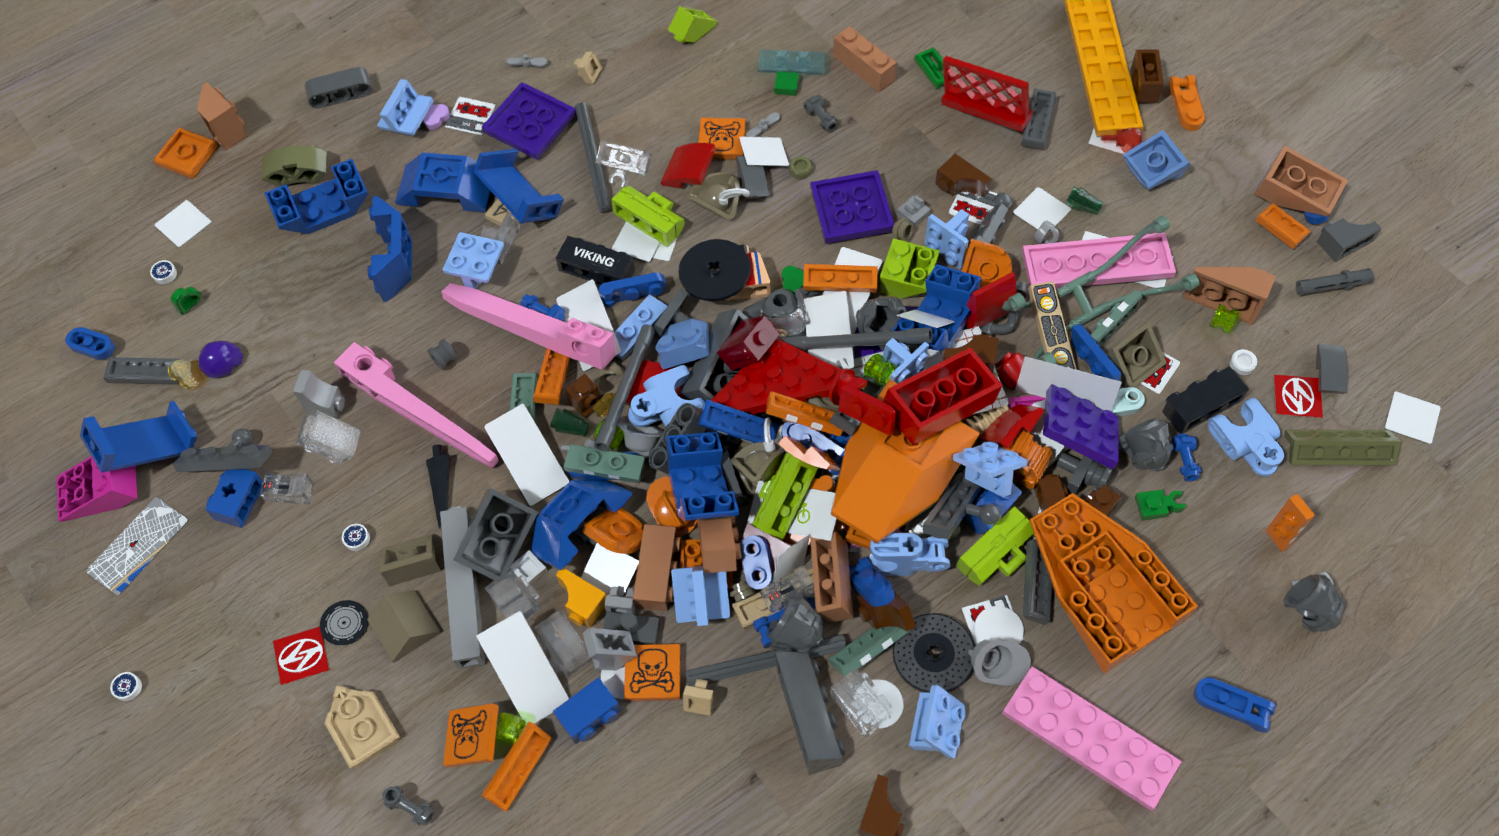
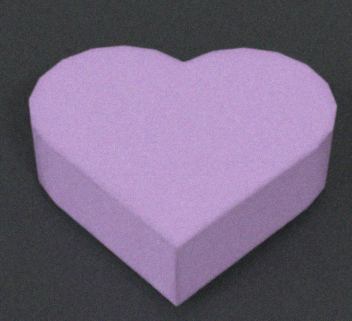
M444 104L431 105L423 119L425 127L429 130L440 128L442 122L447 121L450 117L448 107Z

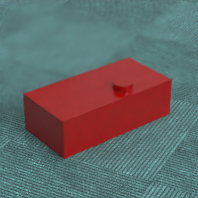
M970 347L888 388L883 402L891 405L896 411L895 424L913 446L993 404L1003 385Z

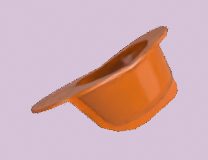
M669 477L656 479L650 485L646 498L648 507L659 526L676 527L677 536L679 537L688 534L694 529L697 520L685 521L678 517Z

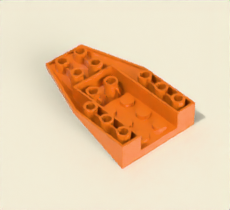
M889 379L877 399L883 402L888 388L898 383ZM959 421L912 446L895 423L893 434L888 436L861 422L846 444L830 514L875 543H879L938 501L961 465L953 460V454L961 452L966 448H972L980 433Z
M1074 493L1030 519L1031 528L1057 599L1104 674L1189 619L1197 609V604L1145 541Z

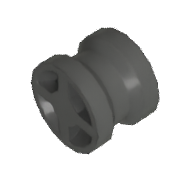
M445 339L439 341L437 347H431L427 350L431 359L441 370L446 368L448 362L458 359V355Z
M1093 460L1082 483L1085 485L1091 484L1098 491L1103 484H1106L1112 469L1108 467L1103 468L1098 462Z

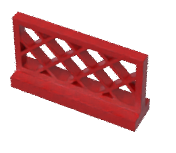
M949 56L944 57L945 93L941 97V105L1020 132L1024 130L1033 117V110L1029 109V82ZM951 66L955 67L960 73L956 74ZM971 73L976 74L980 80L977 81ZM964 76L970 85L967 86L961 77ZM991 79L997 81L1001 86L997 88ZM984 83L991 91L987 92L981 84ZM1012 86L1021 89V94L1018 95ZM1005 90L1011 98L1007 99L1001 91Z

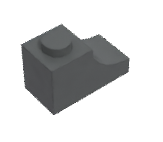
M1342 218L1335 223L1331 221L1323 226L1317 243L1337 262L1372 243L1380 232L1381 227L1376 222L1358 225L1349 223Z

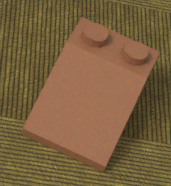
M1284 145L1272 161L1254 194L1277 206L1329 216L1348 180Z
M1196 267L1193 274L1198 277L1200 285L1191 291L1185 290L1182 298L1253 325L1267 300L1276 276L1254 267Z

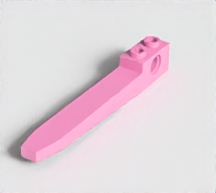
M450 283L442 290L443 299L459 310L603 370L616 355L614 333L574 318H571L566 323L471 287Z
M354 342L334 362L343 377L380 403L490 468H493L499 462L497 455L480 441L394 382L396 377L392 372L393 366L386 359L382 358L380 360L375 357V353L369 347H361Z

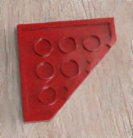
M776 338L759 361L744 366L710 401L742 412L757 414L766 411L767 398L770 392L807 402V398L821 395V398L829 397V389L834 377L842 369Z

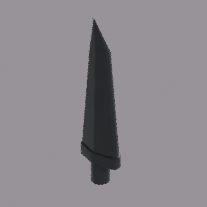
M436 444L432 446L433 457L426 460V466L428 468L440 529V511L448 510L449 468L451 460L449 454L443 455V446Z

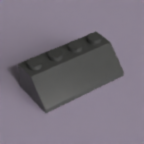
M733 309L718 314L709 333V356L696 360L681 391V394L688 400L702 398L704 401L711 400L743 368L740 367L731 371L717 354L719 348L743 320L749 319L740 310Z
M777 652L776 671L808 774L811 775L841 766L845 750L842 740H836L833 729H836L837 726L833 713H827L824 704L828 702L824 686L819 687L816 677L820 676L816 661L810 660L808 652Z

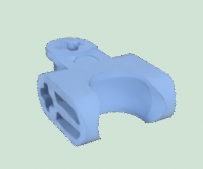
M684 365L678 366L646 380L643 384L646 392L636 395L631 401L628 411L629 421L637 427H645L662 420L665 428H667L682 404L690 403L702 409L705 402L702 398L684 400L677 396L675 389L685 384L690 372Z
M1250 398L1244 401L1241 407V415L1247 426L1234 425L1224 415H1216L1208 420L1209 432L1230 459L1237 460L1244 457L1252 470L1260 476L1267 477L1275 473L1278 465L1284 458L1282 448L1275 441L1280 437V430L1276 422L1257 399Z
M892 533L879 543L871 540L869 562L882 576H909L917 571H943L950 567V560L945 557V549L949 546L948 539L935 537L920 538L913 533Z

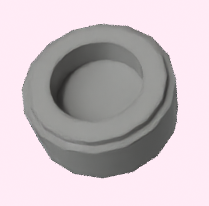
M1046 220L1036 231L1033 240L1039 244L1056 243L1059 238V231L1054 227V224ZM1052 232L1053 237L1048 241L1046 238Z

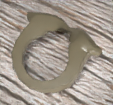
M613 362L610 367L601 370L597 374L594 383L599 389V381L603 376L607 374L623 376L625 370ZM620 382L609 392H602L599 389L600 397L604 399L613 398Z

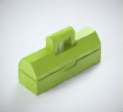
M627 186L623 187L612 198L613 214L666 247L680 235L685 225L683 218L670 211L673 207V202L655 191L647 197L633 187Z
M786 452L776 474H772L765 480L758 494L763 501L752 525L765 533L784 539L818 467L805 463Z
M1014 506L959 558L955 566L965 576L968 575L967 578L979 586L997 569L1009 577L1026 561V555L1019 548L1034 535L1030 520L1025 519V516ZM1010 552L1014 557L1005 564L1002 559Z

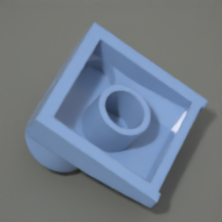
M1164 130L1123 154V158L1131 172L1141 185L1148 190L1167 180L1179 179L1184 175L1185 170L1190 167L1189 161Z
M692 318L669 325L656 344L659 363L662 369L709 356V325L707 322Z

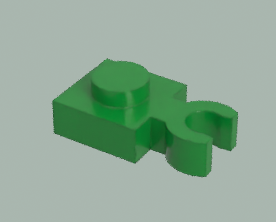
M1162 489L1136 493L1135 500L1141 521L1165 518L1169 515V510L1175 513L1184 511L1185 503L1177 504L1174 502V499H1179L1182 496V491H1173L1169 496H1164Z

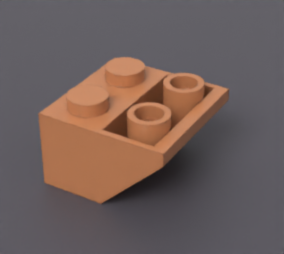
M207 82L204 83L197 111L213 139L226 151L248 136L243 128L246 125L242 118L236 114L238 110L231 100L226 101L223 93L217 87L213 89Z

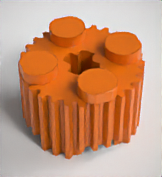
M1020 430L1009 448H1001L1018 453V456L1028 460L1027 466L1013 470L1012 479L1028 489H1033L1053 457V452L1046 445L1042 448L1041 445L1034 442L1032 439L1034 436L1029 432L1026 433L1024 430Z

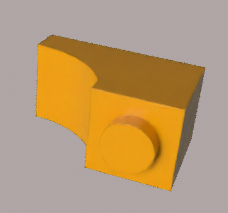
M562 568L557 572L556 577L559 585L568 592V602L565 605L569 615L568 619L580 627L584 624L591 628L605 609L606 593L567 569Z

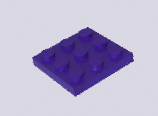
M521 82L482 125L483 133L538 160L574 118L576 110Z
M878 170L810 182V189L825 244L892 232L894 222Z
M1051 384L1046 391L1043 436L1113 470L1118 464L1119 417L1110 410H1103L1093 405L1091 401L1071 394L1063 387L1059 388Z

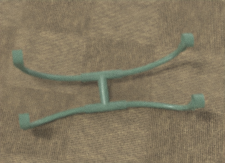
M1165 216L1154 219L1151 224L1136 234L1098 269L1093 272L1089 271L1056 289L1058 299L1073 292L1083 311V314L1072 319L1065 326L1067 332L1072 329V326L1077 324L1083 325L1109 311L1116 303H1122L1130 295L1127 294L1109 302L1105 301L1092 308L1082 286L1107 270L1146 234L1162 233L1169 229L1170 223ZM1191 273L1173 285L1138 292L1144 297L1174 290L1181 291L1186 289L1191 291L1198 287L1200 282L1198 277ZM1016 293L1003 303L1002 309L1004 311H1017L1032 307L1031 301L1025 302L1024 297L1020 293ZM1043 346L1032 357L1033 359L1056 364V359L1052 353L1047 352L1042 355L1044 353Z

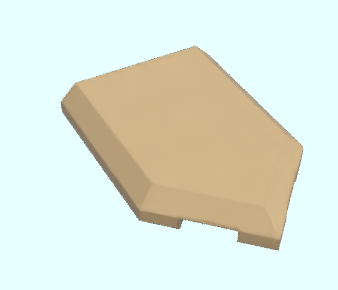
M336 686L330 712L327 713L324 724L349 768L352 770L360 767L397 743L401 737L374 692L358 691Z

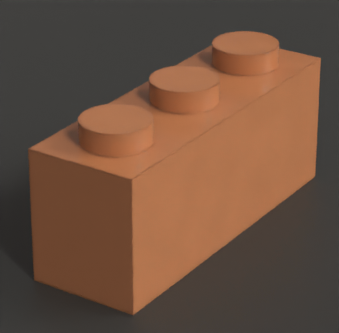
M847 27L834 37L833 56L878 92H881L895 81L897 62L852 27Z
M735 516L697 519L704 573L736 571V560L741 559L740 543H738Z
M644 524L633 595L635 608L667 611L668 603L673 602L674 593L673 586H671V571L678 568V561L674 560L675 553H680L681 537L677 536L676 527Z
M833 531L831 541L810 537L816 611L828 623L854 618L847 542L836 531Z

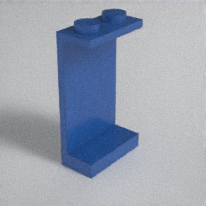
M517 149L479 153L473 172L521 224L557 218L564 199L560 194L541 196L513 167L519 152Z
M175 401L169 402L166 416L105 428L99 426L94 416L83 418L80 432L82 441L101 473L177 457L184 450L193 448L197 441L195 429L190 427L184 412L178 408Z

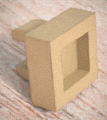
M585 52L582 59L577 58L572 65L577 68L578 76H581L586 84H593L602 69L593 52Z
M697 679L695 687H685L683 711L711 715L713 690L706 689L708 681Z

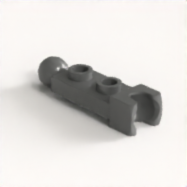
M999 193L994 197L993 204L995 207L987 212L973 239L990 244L993 243L996 238L994 234L1005 222L1004 216L1012 204V199L1007 193Z

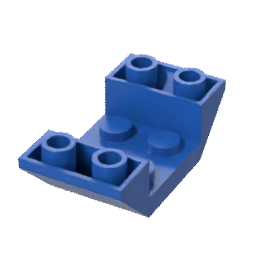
M421 153L406 164L395 203L396 205L419 206L421 196L460 199L463 210L486 212L491 191L473 172L476 161L470 157Z
M353 159L331 166L335 179L294 195L291 194L287 184L265 192L264 194L280 230L311 234L353 217L368 196V192Z
M374 196L372 206L369 207V216L371 221H375L377 234L381 235L384 243L390 244H387L388 254L371 256V265L367 267L369 280L374 282L375 292L380 294L383 302H388L412 280V239L401 213L378 196Z
M936 264L925 280L927 295L917 310L955 322L935 328L901 317L892 331L931 328L932 342L927 343L929 344L928 348L939 351L951 348L968 322L972 312L966 304L972 293L979 289L981 277Z
M718 432L666 436L668 473L678 517L687 521L739 515L734 491L728 492L722 472L721 459L723 450Z
M571 480L536 516L532 554L537 559L561 570L572 561V558L578 552L567 536L577 530L579 524L596 510L597 505L615 513L626 504L632 493L605 480Z

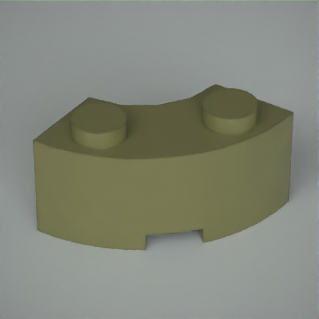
M314 145L273 149L272 152L262 158L261 180L279 187L295 182L316 184L326 173L327 151L319 149Z

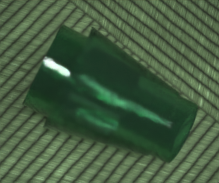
M1073 187L1066 204L1071 209L1097 215L1103 202L1082 187Z
M564 408L563 410L557 409L555 411L550 427L554 428L555 432L585 437L590 423L585 422V420Z

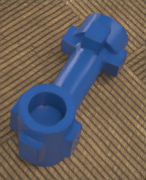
M526 294L522 298L520 306L561 321L565 318V310L556 304H553L550 309L538 303V297L533 294L532 296Z
M1187 434L1173 436L1170 444H1173V452H1180L1183 466L1179 469L1180 474L1184 476V480L1187 482L1198 480L1201 468L1194 463L1191 451L1196 449V438Z

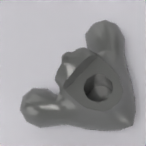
M777 289L764 299L746 307L742 311L749 319L765 316L776 324L787 323L788 337L806 335V325L802 319L796 297L790 289Z

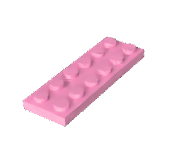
M1146 234L1113 265L1084 286L1174 278L1176 270L1166 234ZM1135 235L1023 246L1022 255L1029 286L1054 281L1055 288L1058 289L1085 273L1098 269Z
M1034 667L1030 668L1002 712L1004 716L1150 811L1155 809L1182 762Z

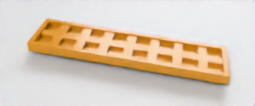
M1063 0L1096 136L1141 133L1143 123L1111 1Z

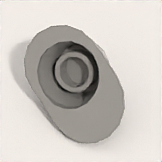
M620 416L617 427L624 431L626 447L646 458H649L664 432L652 424L645 427H637L629 421L628 416Z
M986 639L979 642L974 649L968 650L975 676L985 683L1012 686L1019 683L1030 669L1031 659L1028 651L1023 646L1015 643Z

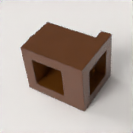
M585 374L565 389L569 403L585 419L605 404L600 397L598 386Z
M1054 474L1041 477L1034 490L1041 512L1068 496L1065 484H1061L1059 476Z
M1103 484L1098 491L1092 490L1085 502L1109 517L1115 510L1121 496Z

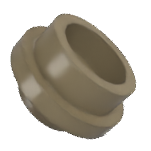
M901 218L893 226L892 233L894 239L908 241L913 233V224L907 219Z
M744 580L732 586L734 591L730 593L731 598L734 597L736 602H739L756 593L748 585L747 581Z

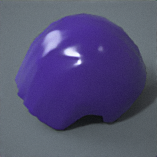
M219 340L207 343L199 355L200 370L210 378L230 375L232 369L242 362L243 357L240 348L228 341Z

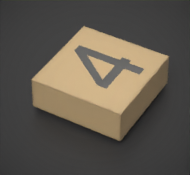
M499 199L485 213L487 220L504 229L514 218L513 214Z

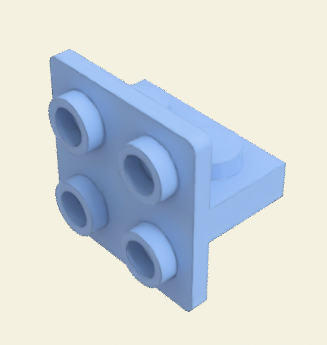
M400 79L380 113L381 119L377 126L383 130L414 135L431 107L433 99L418 95L408 80Z
M961 209L947 224L931 214L927 220L925 245L929 248L940 250L939 255L948 264L961 270L966 258L969 242L965 238L969 228L967 225L969 214Z
M460 232L446 260L443 271L445 274L461 277L464 286L476 289L478 284L489 282L504 244L502 241Z
M892 338L885 345L880 367L891 375L890 379L893 382L900 383L923 371L925 368L923 363L928 358L929 344L924 342L911 354L905 344L898 343Z
M984 442L980 446L966 448L961 452L953 454L954 461L966 466L965 479L1002 497L1011 495L1013 470L1027 466L1028 461L1018 456V453L1005 450L994 442Z
M703 566L672 569L675 613L678 623L697 621V626L708 625L709 620L730 617L726 572L704 573Z
M932 685L930 693L920 692L909 747L914 750L939 751L948 758H955L960 745V731L965 718V705L938 685Z

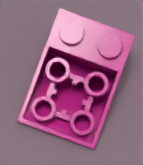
M90 456L58 475L56 481L58 521L63 522L120 509L137 499L136 466L101 473L94 459Z

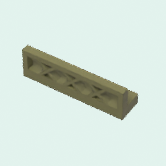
M1285 429L1284 437L1290 443L1288 461L1291 465H1397L1401 441L1390 430Z

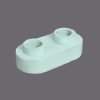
M1134 387L1119 389L1111 412L1116 416L1139 412L1145 401L1143 393ZM1128 396H1131L1136 400H1130Z

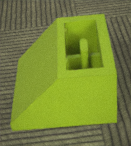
M893 238L880 274L878 293L903 299L927 292L925 280L935 267L940 250Z

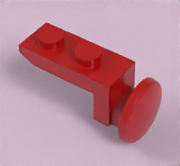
M845 368L834 377L830 385L829 400L834 405H839L838 410L891 436L894 430L896 411L891 405L860 391L867 386V381L860 377L856 378L855 372L852 369Z

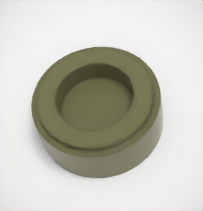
M803 156L793 158L789 163L790 175L799 180L808 178L812 173V162Z

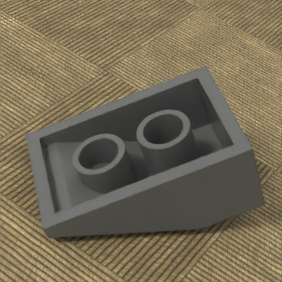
M492 488L487 489L453 560L502 584L538 512Z

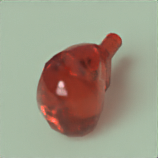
M1135 127L1117 130L1116 135H1101V141H1116V146H1120L1124 153L1141 144L1143 140L1142 131Z

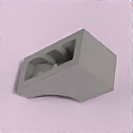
M301 370L293 393L307 414L337 420L339 412L343 410L345 405V399L339 388L321 381L311 371Z
M588 628L583 632L589 658L593 659L596 670L616 671L637 657L630 631Z

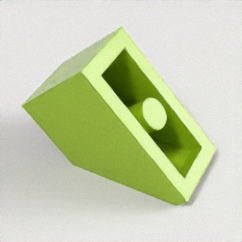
M679 6L668 30L674 34V39L681 43L686 41L695 43L714 28L718 21L704 11Z

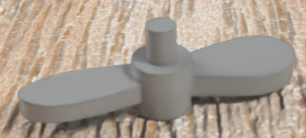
M524 54L523 58L513 57L506 60L510 66L523 65L524 68H530L531 66L544 68L548 64L545 58L530 59L527 54Z
M774 112L766 119L762 118L758 126L747 132L746 137H757L760 133H765L769 126L779 121V113Z

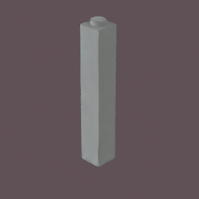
M455 506L446 511H440L452 660L458 669L485 665L484 649L476 637L482 633L477 572L453 560L472 517L467 507Z

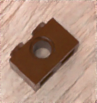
M1136 49L1131 65V74L1137 103L1158 102L1164 87L1159 49Z

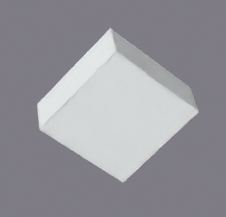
M530 550L510 567V571L527 589L547 572L546 567Z

